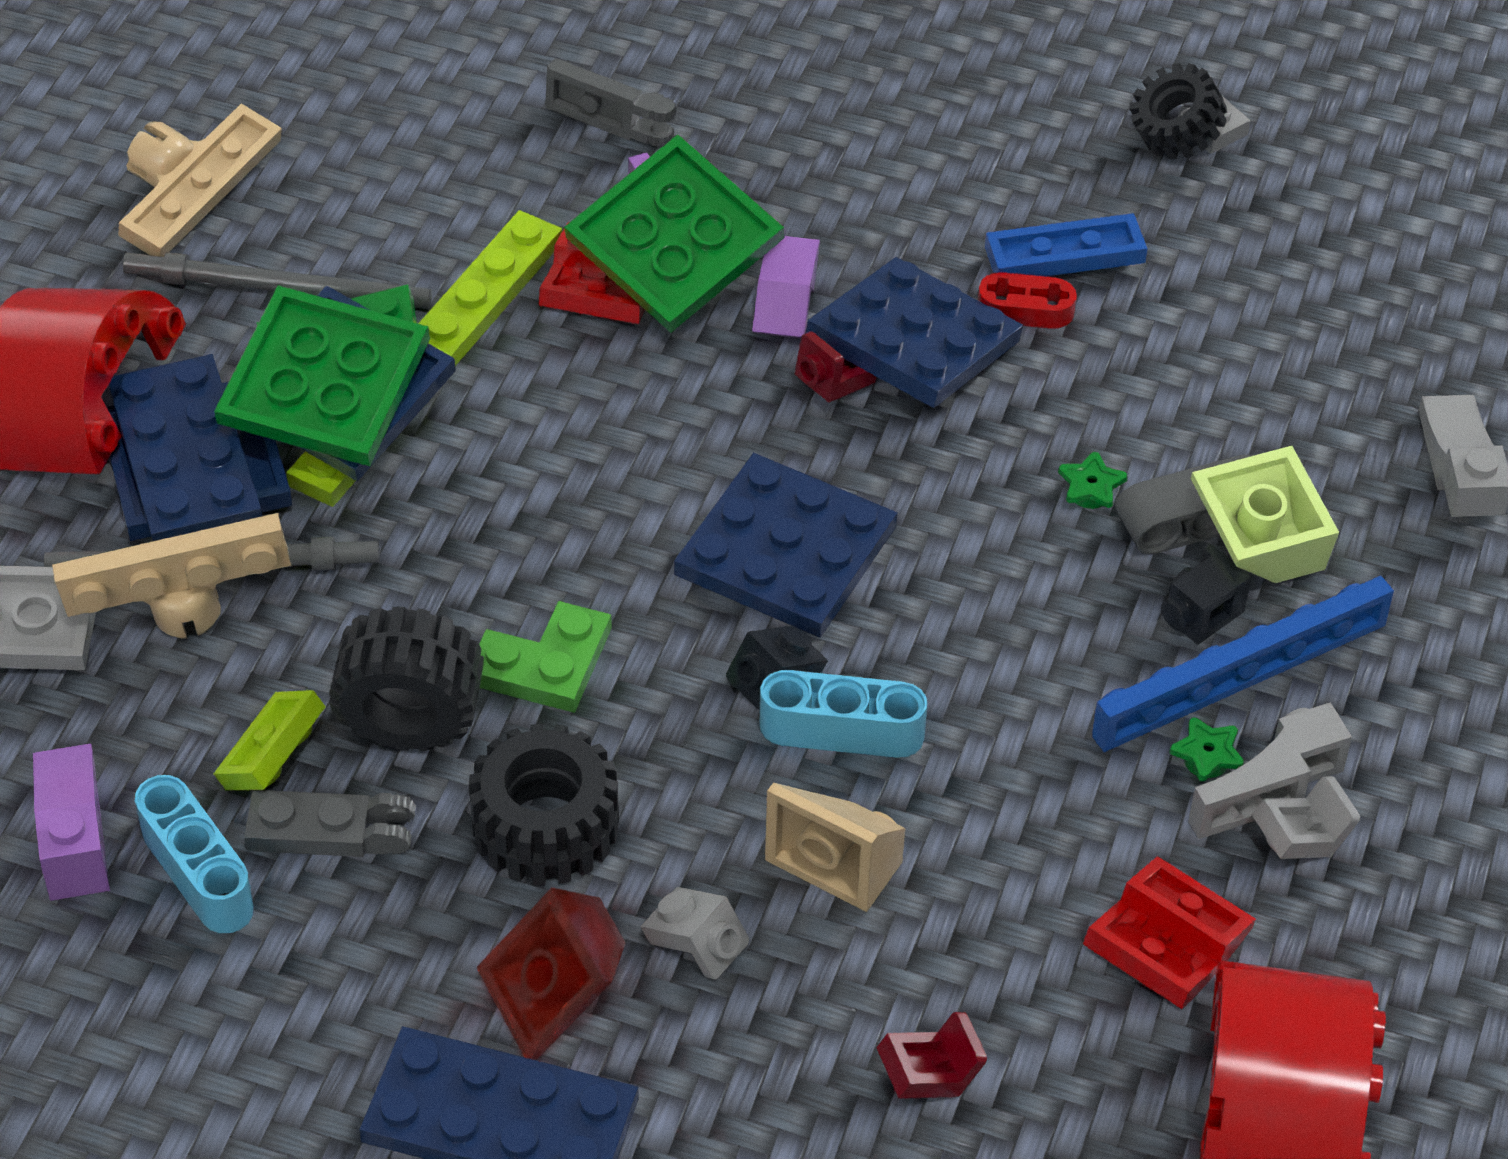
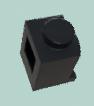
M1210 544L1204 548L1199 565L1194 568L1187 567L1183 569L1173 579L1169 587L1170 598L1161 605L1162 615L1170 627L1183 632L1194 643L1199 645L1245 612L1252 576L1243 569L1236 567L1229 557L1213 544Z

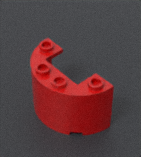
M27 288L9 297L0 306V470L100 474L122 436L101 396L140 331H142L155 359L166 360L186 326L181 310L161 294L149 290Z
M1220 960L1214 979L1210 1031L1215 1033L1209 1104L1201 1135L1199 1159H1371V1153L1362 1151L1368 1102L1379 1103L1382 1091L1383 1065L1373 1064L1372 1058L1373 1048H1382L1386 1012L1378 1010V993L1373 992L1370 981Z

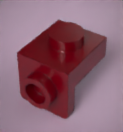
M810 331L801 336L794 375L828 403L876 383V376L844 359L840 353L814 332Z
M953 1012L938 1032L887 1033L876 1047L899 1099L959 1097L987 1062V1056L966 1012Z

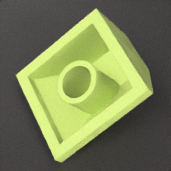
M1293 446L1192 472L1190 479L1236 567L1274 583L1326 569L1339 531Z

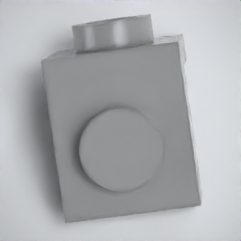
M1333 776L1322 777L1306 798L1263 799L1252 813L1253 818L1266 836L1267 843L1280 859L1332 857L1360 821V814Z
M676 887L671 893L666 895L659 902L658 908L640 926L651 945L692 953L703 975L711 979H718L749 943V937L726 896Z

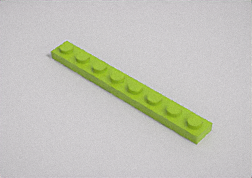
M519 210L418 323L429 327L430 340L428 343L453 357L456 366L552 256L554 245L562 233V228ZM306 451L286 472L290 488L331 507H334L355 482L352 478Z

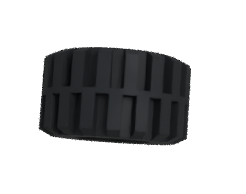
M393 607L392 610L388 611L382 608L371 610L369 616L359 615L353 619L352 625L346 626L343 631L329 691L331 710L337 712L336 718L342 725L352 727V733L360 738H368L372 740V743L383 747L387 745L396 747V750L408 751L409 749H418L419 751L432 750L433 746L442 748L453 744L454 739L463 738L467 734L468 727L472 726L484 666V657L481 656L482 649L478 641L470 639L471 633L464 627L453 625V620L443 615L438 617L430 614L428 610L419 608L417 611L407 610L406 607Z
M543 724L530 725L531 731L521 733L516 728L506 732V741L502 742L495 739L488 744L487 755H479L473 764L474 774H470L469 795L473 837H476V847L481 856L488 855L489 865L499 872L507 868L509 878L521 882L526 876L533 878V885H546V879L557 878L558 883L561 884L571 881V873L576 871L584 876L593 870V859L603 862L609 855V844L615 843L618 835V781L614 762L608 761L607 751L600 743L591 746V736L582 731L575 735L569 734L568 726L556 724L554 730H544ZM541 797H553L568 802V804L558 809L549 811H535L521 806L527 801Z

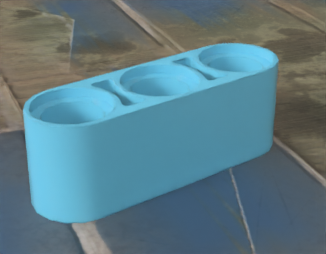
M779 670L768 675L760 687V731L767 740L774 744L895 758L913 755L923 745L927 716V698L923 691L914 684L901 681Z
M157 775L148 778L140 784L135 793V805L141 833L146 845L201 922L209 930L217 933H233L241 930L251 920L254 910L249 876L244 863L184 782L171 775Z

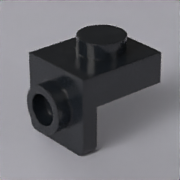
M794 626L749 631L726 672V677L757 709H760V687L768 675L779 670L822 673L828 660L812 645L810 637Z

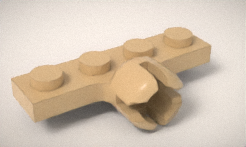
M242 103L201 141L189 140L186 136L163 122H149L145 125L144 129L157 137L139 131L127 151L129 161L126 166L128 171L155 188L119 222L118 236L149 255L164 257L281 141L282 128Z
M275 513L57 563L52 566L55 584L68 617L83 613H94L105 608L131 602L144 601L150 605L154 620L159 629L170 636L185 639L187 638L184 622L193 620L199 636L208 631L221 614V606L216 590L217 584L226 580L252 574H262L270 570L291 566L279 515Z

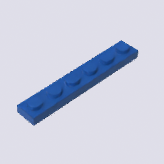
M1378 576L1363 584H1351L1341 590L1336 596L1315 605L1306 604L1298 608L1291 616L1268 626H1256L1245 636L1221 647L1218 645L1211 646L1201 652L1198 657L1174 668L1164 667L1155 672L1149 679L1129 688L1114 689L1097 701L1092 738L1102 751L1106 752L1382 628L1386 625L1394 590L1382 576Z

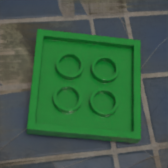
M676 135L564 227L566 238L670 333L785 238L784 227L679 135Z
M278 285L214 410L217 424L370 467L430 340L429 327Z

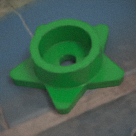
M1092 452L1082 464H1061L1057 471L1070 484L1066 501L1089 509L1103 506L1111 508L1113 506V489L1128 481L1126 472L1106 467L1098 452ZM1087 480H1093L1096 483H1089Z
M1196 717L1191 718L1188 722V737L1172 744L1169 750L1171 755L1183 759L1187 769L1196 775L1200 781L1218 777L1225 773L1227 769H1237L1244 765L1243 758L1233 747L1238 735L1237 727L1231 725L1212 728ZM1205 746H1210V747H1212L1214 750L1211 751V752H1208V751L1204 750L1203 747H1205Z

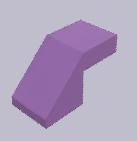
M785 236L781 242L764 255L758 279L753 333L800 339L805 334L811 292H814L820 240Z

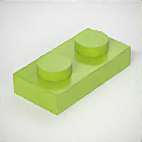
M314 690L275 692L213 775L225 790H264L280 776L282 765L296 746L309 737L313 729L312 725L326 706Z

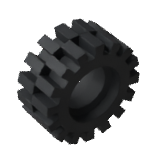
M1180 63L1172 64V72L1168 74L1164 67L1156 70L1159 78L1153 81L1148 76L1142 81L1146 88L1145 91L1136 89L1133 94L1136 102H1130V111L1132 113L1130 117L1148 149H1152L1154 154L1161 158L1166 153L1168 159H1177L1179 151L1182 152L1185 158L1193 156L1192 148L1197 145L1202 152L1209 147L1205 141L1208 137L1216 141L1220 136L1216 126L1225 127L1227 121L1224 116L1227 113V106L1214 80L1205 69L1201 68L1198 70L1195 64L1188 63L1185 71ZM1193 103L1191 108L1183 115L1175 119L1164 120L1165 116L1178 105Z

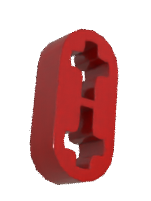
M998 272L987 275L981 280L978 301L999 309L1004 315L1023 324V326L1056 329L1067 326L1073 320L1077 294L1072 284L1063 279ZM996 296H1004L1006 300L996 299ZM1048 301L1058 302V305H1050Z

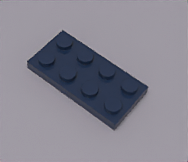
M213 354L113 376L108 384L109 392L152 542L262 517L260 503L237 430L217 424L214 410L224 393V389Z
M402 1026L359 1129L361 1143L422 1159H618L639 1100L638 1086Z

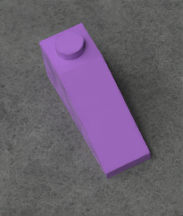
M91 743L33 753L34 813L39 859L50 901L110 891Z

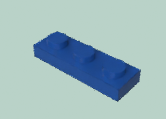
M1134 213L987 232L985 238V250L993 273L1006 272L1045 277L1146 263L1148 249Z

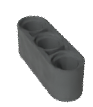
M1238 455L1136 483L1124 490L1116 500L1115 509L1137 549L1143 554H1157L1220 536L1190 479L1192 472L1253 455Z

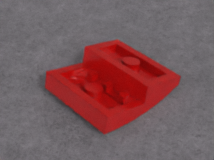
M563 229L554 245V263L539 289V306L639 324L645 309L566 238L565 230Z
M1157 856L1126 882L1121 899L1089 926L1083 945L1180 1009H1183L1214 977L1220 960L1227 961L1253 928L1256 918Z

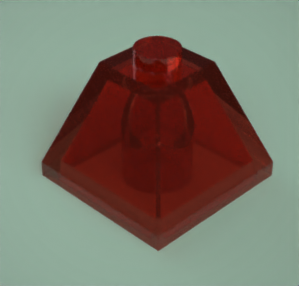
M551 887L476 967L525 1058L537 1060L613 981L626 942L600 897Z

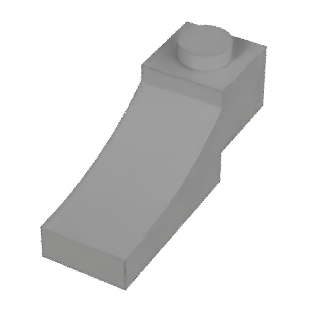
M1422 396L1418 410L1437 490H1445L1451 517L1505 515L1508 507L1507 460L1503 445L1494 446L1482 422L1475 396Z
M1331 702L1311 709L1299 708L1290 712L1285 717L1279 718L1274 740L1261 753L1236 770L1216 780L1195 787L1188 822L1198 839L1254 822L1255 819L1252 813L1263 799L1305 798L1309 782L1344 771L1352 736Z

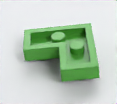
M558 601L540 642L486 629L479 643L482 649L481 656L484 657L480 688L575 713L612 629L611 614Z

